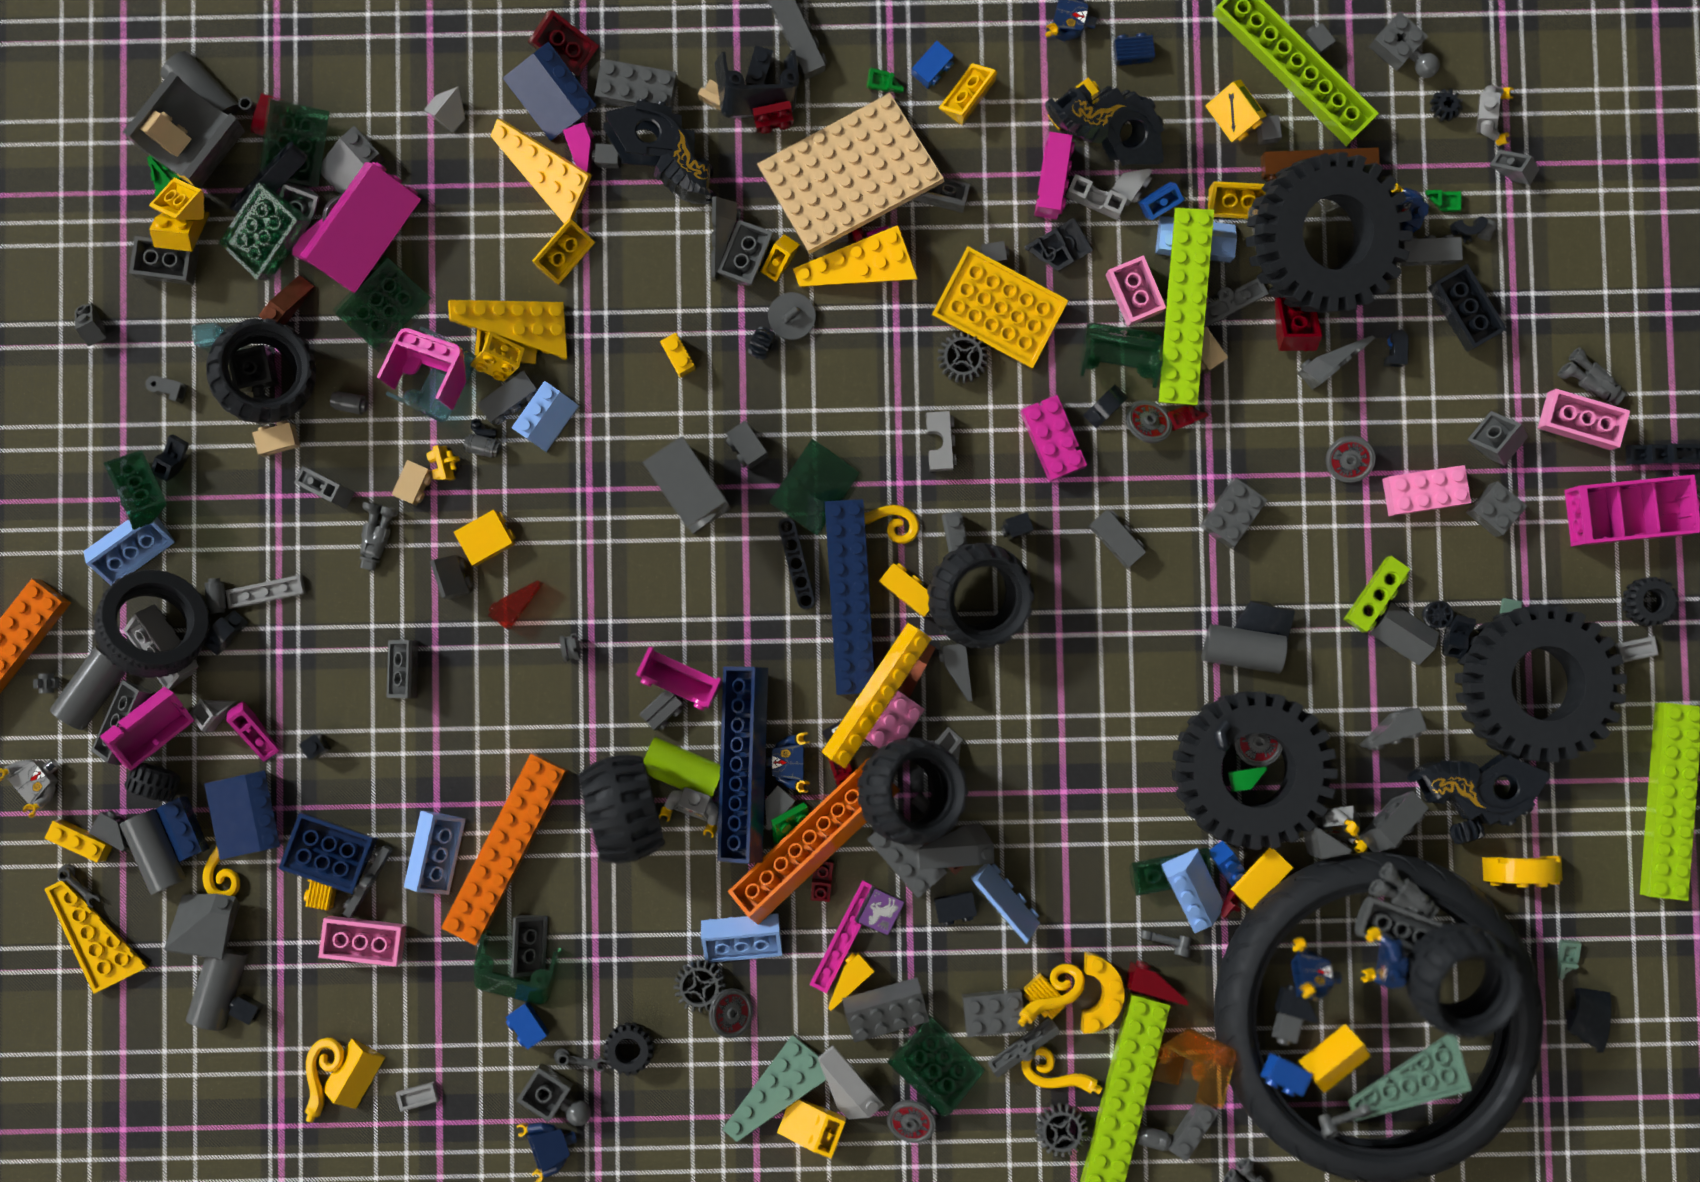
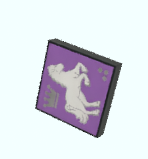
M871 886L855 921L888 936L905 901Z

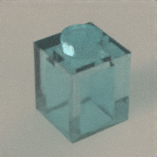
M214 322L191 326L194 345L199 348L212 347L217 337L224 331L220 325Z

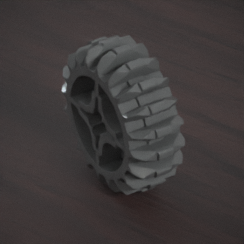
M960 332V337L958 338L956 333H953V340L950 337H946L948 344L942 342L941 347L944 349L938 350V353L943 355L937 357V361H943V363L939 364V368L945 367L946 369L943 370L942 374L945 375L949 372L948 379L951 380L955 376L956 383H958L959 378H962L963 384L966 383V377L969 378L970 382H973V375L979 378V372H985L982 366L988 365V362L983 360L989 357V354H983V352L987 351V347L981 348L980 346L984 342L979 341L977 343V338L971 339L970 334L964 337V333ZM965 343L972 347L962 349L956 344ZM950 348H952L956 356L951 364H949L947 359V353ZM975 351L978 354V364L976 367L972 365L973 362L970 359ZM960 354L967 355L966 361L959 360ZM958 366H964L966 369H969L970 371L960 372L955 370L954 368H957Z
M698 959L695 966L692 960L689 962L691 968L684 964L683 969L685 972L682 970L677 972L681 977H675L674 981L680 984L674 985V989H680V991L676 992L675 996H682L678 1001L680 1004L684 1001L687 1002L684 1006L685 1009L692 1005V1012L695 1011L696 1007H699V1013H702L703 1006L709 1011V1004L712 1003L717 994L723 991L720 988L726 987L725 982H720L725 979V976H718L721 972L720 968L716 971L713 970L716 965L715 963L708 967V960H705L704 965H701V959ZM698 971H705L713 978L705 979L701 977ZM692 973L694 983L685 988V978ZM699 981L706 984L702 990L695 987ZM715 984V993L708 999L706 989ZM688 993L698 994L702 1001L692 999Z
M1058 1103V1108L1055 1109L1054 1105L1051 1104V1111L1044 1108L1043 1111L1046 1115H1038L1042 1121L1035 1122L1036 1126L1040 1127L1035 1129V1133L1039 1134L1036 1139L1038 1142H1041V1148L1047 1147L1046 1152L1048 1154L1053 1150L1055 1157H1057L1059 1152L1062 1157H1065V1152L1068 1151V1154L1072 1156L1071 1150L1075 1149L1078 1152L1079 1148L1077 1145L1084 1146V1142L1081 1139H1087V1135L1082 1133L1088 1131L1087 1126H1084L1086 1120L1081 1118V1112L1076 1113L1077 1109L1074 1106L1069 1110V1104L1066 1103L1064 1108H1062L1061 1103ZM1056 1116H1066L1063 1117L1060 1121L1053 1120V1118ZM1071 1119L1076 1122L1077 1129L1075 1135L1069 1130ZM1047 1125L1054 1130L1051 1141L1046 1137ZM1064 1127V1129H1065V1131H1066V1132H1062V1131L1058 1132L1057 1128L1062 1129V1128ZM1063 1139L1070 1140V1142L1066 1144H1056Z

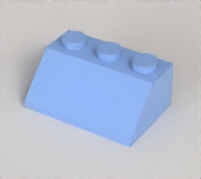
M544 381L511 428L547 452L579 405Z

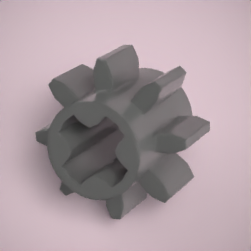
M38 674V679H33V688H39V693H54V688H59V678H54V674Z

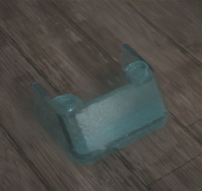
M424 327L419 329L427 335L455 344L434 331ZM459 346L464 353L467 383L474 367L470 366V363L475 358V355ZM436 368L431 369L421 391L409 389L405 392L403 398L388 391L386 393L387 396L438 422L446 421L452 412L451 409L435 398L447 372Z

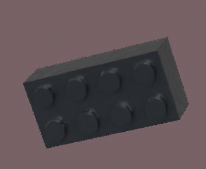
M1468 264L1428 287L1466 352L1507 330Z

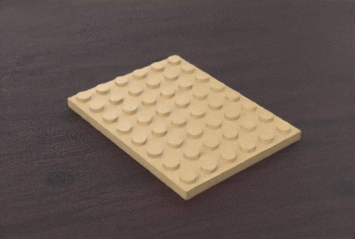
M890 93L757 164L809 254L944 183L943 176Z

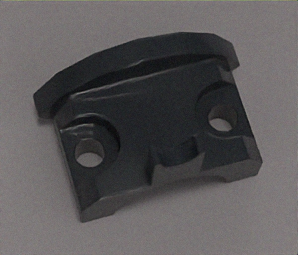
M1484 216L1478 217L1473 221V226H1467L1463 220H1458L1450 225V231L1453 235L1462 234L1464 243H1466V240L1472 242L1471 235L1480 233L1486 227L1488 219Z

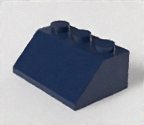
M188 797L177 798L155 809L179 863L210 849Z

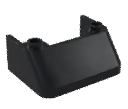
M791 50L783 61L784 71L780 75V84L745 85L744 77L740 72L728 70L726 52H721L714 64L722 114L727 118H753V108L790 101L793 112L799 85L795 50Z

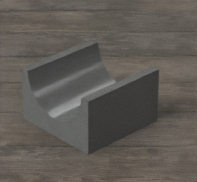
M170 71L123 131L135 146L182 180L199 189L245 132L236 117L232 114L227 115L192 90L173 71ZM153 111L158 113L165 112L173 119L171 122L175 126L179 124L188 131L186 135L191 138V141L178 157L170 154L140 130Z
M683 436L643 462L685 526L693 534L731 509Z

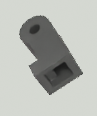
M150 376L145 384L149 391L159 395L169 394V399L178 403H183L188 386L159 376Z

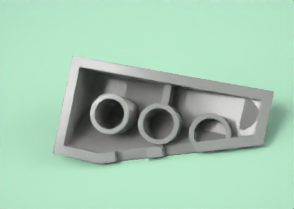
M831 1046L818 1057L835 1104L848 1119L870 1118L884 1106L876 1090L834 1046Z

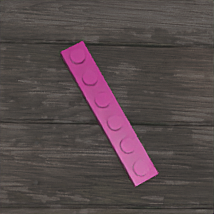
M864 880L859 885L809 984L826 994L862 925L857 923L855 918L871 886H874Z

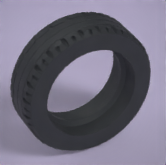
M152 569L131 572L113 582L103 594L94 619V635L103 655L113 665H116L117 668L122 669V671L144 678L166 677L188 667L200 653L210 628L208 607L198 590L180 576ZM142 596H152L168 601L181 612L186 621L187 630L183 641L174 649L162 652L147 651L136 647L122 635L117 625L118 613L124 603L130 599Z

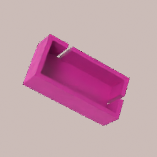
M1049 132L1045 144L1037 195L1039 199L1036 201L1034 216L1057 220L1058 215L1062 214L1065 208L1066 198L1063 196H1065L1069 184V179H1066V177H1068L1071 170L1072 160L1069 159H1071L1075 142H1072V135Z
M1058 395L1045 399L1040 404L1035 403L1023 408L1020 411L1049 482L1087 466L1081 449L1076 450L1079 445Z
M164 686L118 722L120 726H112L100 737L121 764L131 771L195 720L186 708L183 707V704L174 692Z

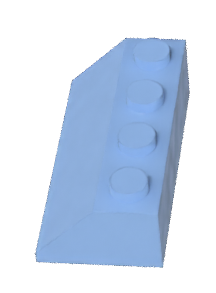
M1159 216L1155 254L1171 256L1174 217ZM1213 222L1210 260L1230 263L1235 258L1237 235L1235 225Z
M145 507L83 552L86 564L111 585L117 579L122 578V576L136 571L175 543V540L160 519L150 509Z
M420 812L404 887L415 892L449 895L465 818L437 812Z
M1198 848L1161 864L1194 933L1213 926L1221 913L1223 901Z
M769 914L759 925L748 918V916L701 920L703 952L705 960H708L709 963L783 956L778 914Z

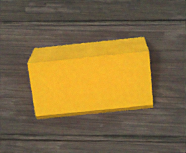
M972 63L940 105L939 109L960 125H963L996 81L997 71Z
M173 178L149 206L178 221L204 219V192L197 187Z
M1214 181L1209 187L1208 209L1214 210V217L1248 219V217L1258 213V210L1253 208L1252 204L1255 198L1266 194L1262 190L1265 184Z
M569 218L532 261L538 269L559 285L595 244V241Z
M1269 848L1231 890L1244 905L1253 909L1293 867L1273 848Z
M1344 1024L1298 1062L1306 1071L1312 1073L1311 1078L1323 1093H1326L1367 1060L1370 1054L1359 1038Z
M351 1038L344 1051V1061L341 1067L331 1073L323 1087V1091L334 1104L356 1109L386 1057L356 1039Z

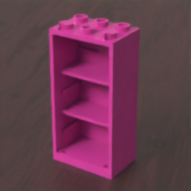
M365 162L299 255L353 293L358 290L421 200L417 196V191L409 186L401 185V179L395 175L385 173L387 169L375 162Z
M1695 475L1582 485L1564 490L1571 547L1700 533V500L1697 497L1698 485L1696 484Z

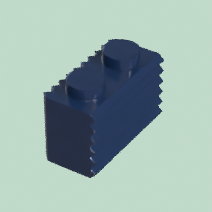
M1139 33L1135 37H1129L1127 34L1117 36L1113 42L1115 66L1152 63L1155 58L1153 35Z

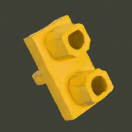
M433 446V450L426 454L430 463L437 462L438 468L431 472L433 480L455 479L453 470L457 469L455 463L460 461L459 456H453L452 450L448 451L447 446Z

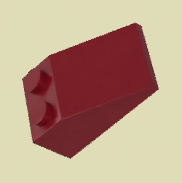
M554 10L546 13L528 40V43L537 50L549 42L572 74L579 77L599 47L598 44Z
M1275 298L1276 338L1279 351H1317L1322 338L1317 312L1301 311L1302 307L1291 308L1283 304L1286 298Z
M1137 960L1136 963L1130 962L1125 985L1130 990L1188 1006V1001L1151 968V965L1141 960Z

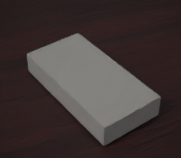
M1655 636L1617 643L1615 645L1616 652L1621 654L1623 662L1659 655Z
M435 1081L396 1092L400 1112L439 1101Z

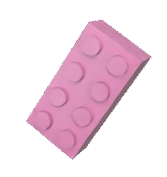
M1554 389L1547 393L1538 429L1613 450L1621 446L1630 410Z
M1465 465L1389 476L1382 479L1388 516L1462 506L1471 503Z
M338 916L323 918L318 958L396 967L402 963L406 924Z

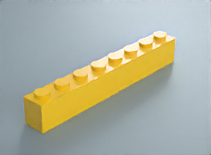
M907 623L822 750L824 755L843 768L847 767L931 641V637Z

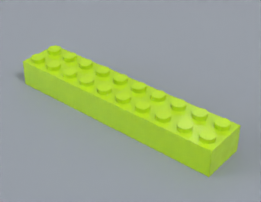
M1223 0L1216 7L1212 15L1345 146L1379 114L1264 0Z
M1175 208L1158 403L1198 405L1214 210Z
M1655 703L1640 895L1685 901L1689 899L1700 757V706Z
M1133 992L1128 994L1080 1182H1125L1171 1006L1166 1001Z

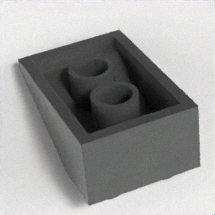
M353 126L339 138L317 167V170L340 195H343L365 162L381 164L385 159L360 131Z

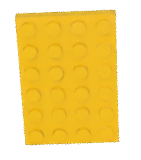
M967 246L932 316L966 334H970L972 337H976L977 340L983 341L988 346L1018 362L1033 368L1068 300Z

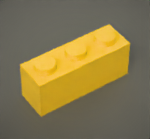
M893 563L879 580V583L924 618L929 611L927 589L921 585L922 581L915 575L911 577L905 573L907 569L900 563L897 565Z
M63 819L52 821L44 838L97 863L106 861L113 847L89 834V831Z

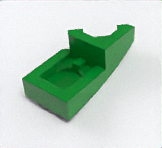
M875 68L869 69L866 88L897 93L904 91L903 86H900L895 79L893 72L889 73V71Z
M1425 190V195L1441 212H1461V191L1442 192V190Z
M1267 766L1228 772L1231 791L1252 789L1267 771Z

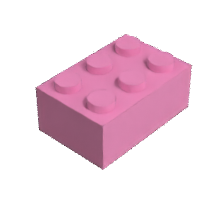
M1144 255L1107 271L1106 278L1127 327L1158 315L1166 309Z
M897 690L865 739L877 748H881L895 740L906 738L925 709Z

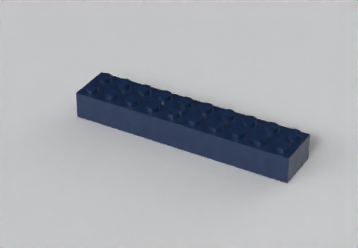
M863 499L825 501L836 694H858L863 691L874 674Z
M723 667L717 861L763 863L768 668Z

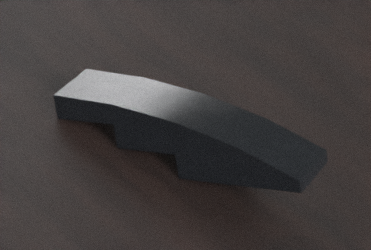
M1700 444L1625 446L1626 465L1700 464Z

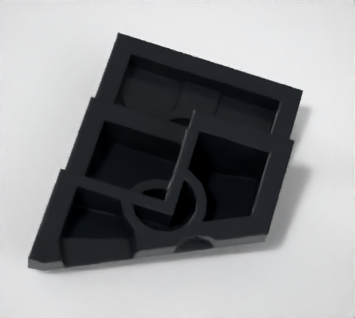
M1075 217L1024 247L1025 250L1031 252L1057 271L1094 250Z
M1250 601L1245 611L1238 617V622L1234 628L1286 636L1288 642L1295 610L1292 608L1274 607L1264 601Z
M1576 988L1574 989L1576 1009L1565 1011L1567 1031L1574 1036H1578L1585 1044L1589 1043L1596 1048L1597 1053H1603L1611 1024V992Z

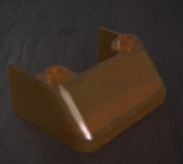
M1186 1029L1160 1046L1151 1080L1178 1085L1184 1060L1187 1058L1194 1062L1192 1075L1194 1080L1200 1083L1195 1103L1223 1108L1235 1062V1050L1233 1047L1197 1030Z

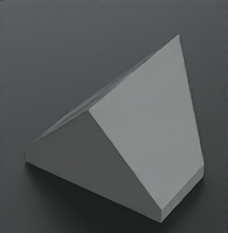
M458 86L436 95L424 109L425 112L453 134L466 120Z
M200 699L189 714L193 717L194 722L201 731L214 732L227 715V711L233 707L236 701Z
M948 727L935 743H938L946 751L952 753L958 760L957 763L959 765L960 745L963 739Z

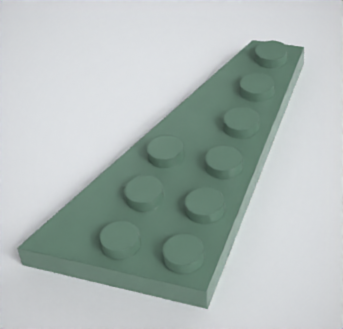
M1446 1034L1350 1098L1348 1101L1351 1111L1361 1105L1368 1104L1372 1113L1370 1116L1354 1120L1359 1121L1471 1091L1457 1036Z
M792 1035L722 1130L738 1142L808 1094V1092L826 1081V1078L818 1060L819 1055L795 1035Z

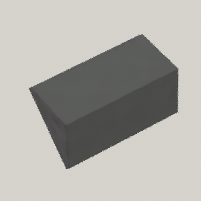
M944 178V183L912 200L963 213L970 184Z
M738 220L717 273L739 285L752 286L774 233Z
M1389 602L1386 611L1381 615L1370 632V635L1417 665H1420L1433 652L1439 637L1437 631L1392 602Z
M388 640L387 698H417L419 641Z
M1314 827L1309 832L1303 831L1307 854L1324 859L1351 852V849L1317 827Z
M517 915L513 918L511 977L545 974L548 916Z

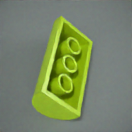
M654 737L643 760L648 776L680 790L686 787L713 798L720 782L719 763L658 737Z

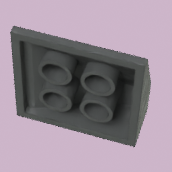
M222 894L182 895L164 951L223 960L240 907L236 897Z

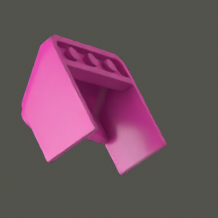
M409 328L400 330L377 378L395 390L402 374H415L421 364L445 371L447 374L435 398L453 410L466 384L463 350L456 344Z
M650 646L636 674L641 679L640 683L649 687L652 684L695 703L693 707L702 711L705 708H710L723 683L721 678L717 677L715 679L656 652Z

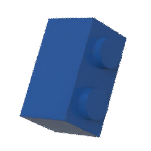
M936 41L912 67L911 75L929 89L931 85L935 86L940 81V75L944 71L948 72L954 64V55L940 42Z
M1169 182L1139 200L1138 204L1147 219L1153 220L1185 199L1177 184Z
M1223 840L1207 851L1220 873L1232 887L1246 873L1235 853Z
M529 1001L506 1016L508 1027L516 1032L518 1042L522 1047L525 1046L527 1050L550 1033Z
M1270 1054L1260 1076L1266 1078V1083L1275 1088L1278 1085L1284 1087L1283 1092L1294 1097L1295 1093L1301 1096L1304 1095L1312 1073L1276 1055Z

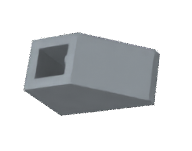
M1144 169L1123 173L1112 190L1128 197L1125 204L1129 206L1131 202L1135 203L1140 197L1141 193L1139 190L1141 187L1144 186L1146 188L1152 180L1150 177L1152 170Z

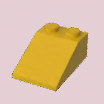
M204 212V219L181 221L163 213L159 214L154 218L149 228L153 246L156 248L192 252L209 217V212Z

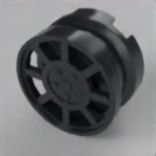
M1443 601L1427 604L1422 611L1424 623L1431 628H1444L1448 626L1453 620L1451 606Z

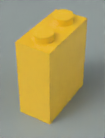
M492 510L454 531L472 566L476 567L515 545L514 539L516 537L511 529L506 528L504 523L507 521L502 512L498 513V511Z

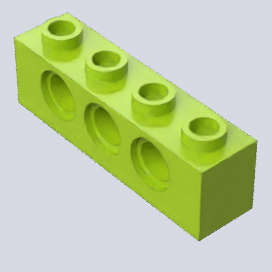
M1393 556L1386 557L1343 620L1362 633L1368 632V630L1371 631L1377 623L1375 621L1377 617L1386 611L1388 601L1394 599L1397 595L1398 586L1404 584L1408 579L1409 575L1407 573L1410 568ZM1387 575L1392 577L1391 585L1386 583L1385 578ZM1377 590L1382 594L1381 600L1375 598ZM1366 606L1371 609L1369 616H1366L1364 613Z

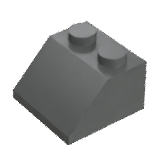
M1490 411L1467 440L1486 457L1505 466L1528 438V435L1522 424Z
M453 555L430 561L442 598L451 600L472 592L470 587H473L470 577L466 576L464 569H467L463 558Z

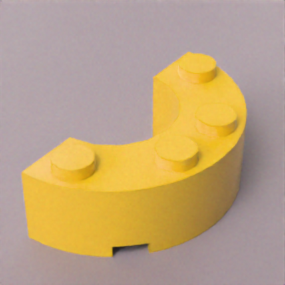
M1540 856L1538 858L1482 857L1483 881L1490 882L1491 886H1502V883H1515L1516 887H1529V884H1536L1537 887H1548V884L1557 885L1563 880L1561 856Z
M1085 951L1084 972L1099 980L1102 993L1095 1006L1081 1011V1031L1083 1034L1101 1031L1112 1024L1121 1012L1124 1003V986L1117 970L1103 957Z

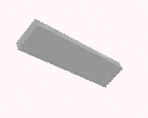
M302 575L225 590L229 609L306 594Z

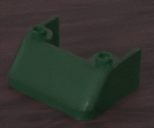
M1088 323L1086 325L1080 360V376H1084L1086 369H1094L1099 366L1100 362L1137 368V373L1142 378H1152V388H1156L1163 364L1162 337L1157 333L1100 323Z
M487 930L482 933L474 962L475 987L482 991L538 1005L546 1003L551 995L562 948H558L553 952L549 970H536L529 981L493 972L494 961L490 956L485 955L491 931Z

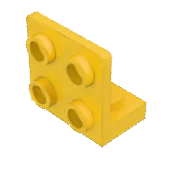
M489 332L483 350L471 361L470 366L479 372L492 376L496 380L505 381L519 368L525 348Z

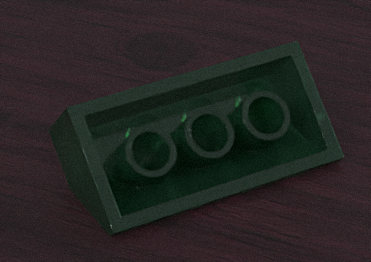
M139 450L104 462L109 479L132 529L134 530L153 523L167 505V502L143 451Z
M1209 848L1199 849L1200 855L1212 878ZM1187 852L1131 863L1129 866L1130 881L1135 895L1140 896L1171 890L1172 887L1161 864Z

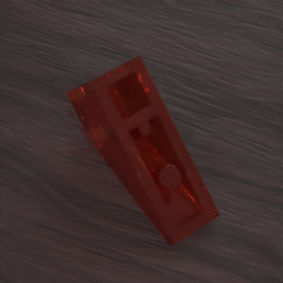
M537 580L500 599L498 602L495 601L489 608L490 613L488 616L504 628L510 630L544 583Z

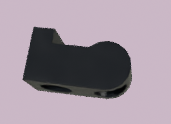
M1396 330L1389 335L1387 340L1390 346V353L1384 359V367L1403 368L1408 365V334L1404 330Z

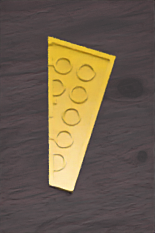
M497 119L491 133L492 139L561 221L565 223L569 218L573 220L592 175L506 121Z
M898 225L793 268L800 287L919 280Z
M448 301L449 321L482 330L487 334L492 332L511 342L541 350L543 353L552 354L564 360L567 359L563 302Z
M59 881L44 889L93 994L149 967L93 908L87 905L86 901L67 881Z

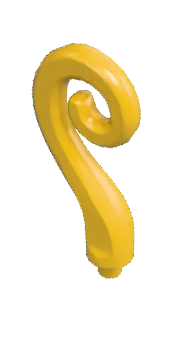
M887 505L864 513L865 525L889 515H898L905 518L909 522V531L905 535H897L895 532L896 527L903 526L904 522L902 519H893L887 525V534L896 543H909L919 533L918 518L906 507Z
M216 846L203 870L205 890L208 894L235 896L239 891L241 883L239 875L234 870L222 869L216 875L217 884H222L225 877L231 879V887L228 890H219L214 883V870L220 861Z
M1065 963L1056 966L1050 974L1051 985L1059 991L1069 989L1071 986L1069 980L1064 982L1058 980L1059 975L1067 973L1075 979L1073 988L1064 995L1038 999L1027 1004L1019 1013L1021 1017L1018 1021L1019 1025L1024 1027L1027 1023L1032 1024L1040 1013L1066 1006L1075 1001L1081 995L1085 986V978L1082 971L1072 964Z
M326 1037L318 1040L310 1048L307 1055L306 1074L310 1089V1099L305 1113L308 1114L306 1121L310 1123L314 1122L315 1117H320L324 1106V1092L317 1072V1059L320 1052L324 1048H330L335 1054L333 1063L328 1062V1055L326 1053L320 1056L319 1065L324 1071H336L344 1061L343 1047L334 1038Z
M1041 1046L1036 1050L1035 1056L1042 1055L1046 1058L1047 1062L1044 1065L1038 1064L1036 1069L1038 1072L1046 1074L1054 1068L1055 1058L1049 1049ZM1032 1059L1021 1061L1023 1074L1036 1086L1050 1089L1075 1086L1090 1094L1092 1091L1100 1094L1102 1091V1087L1097 1085L1098 1080L1089 1075L1074 1073L1060 1077L1045 1078L1033 1071L1031 1067Z

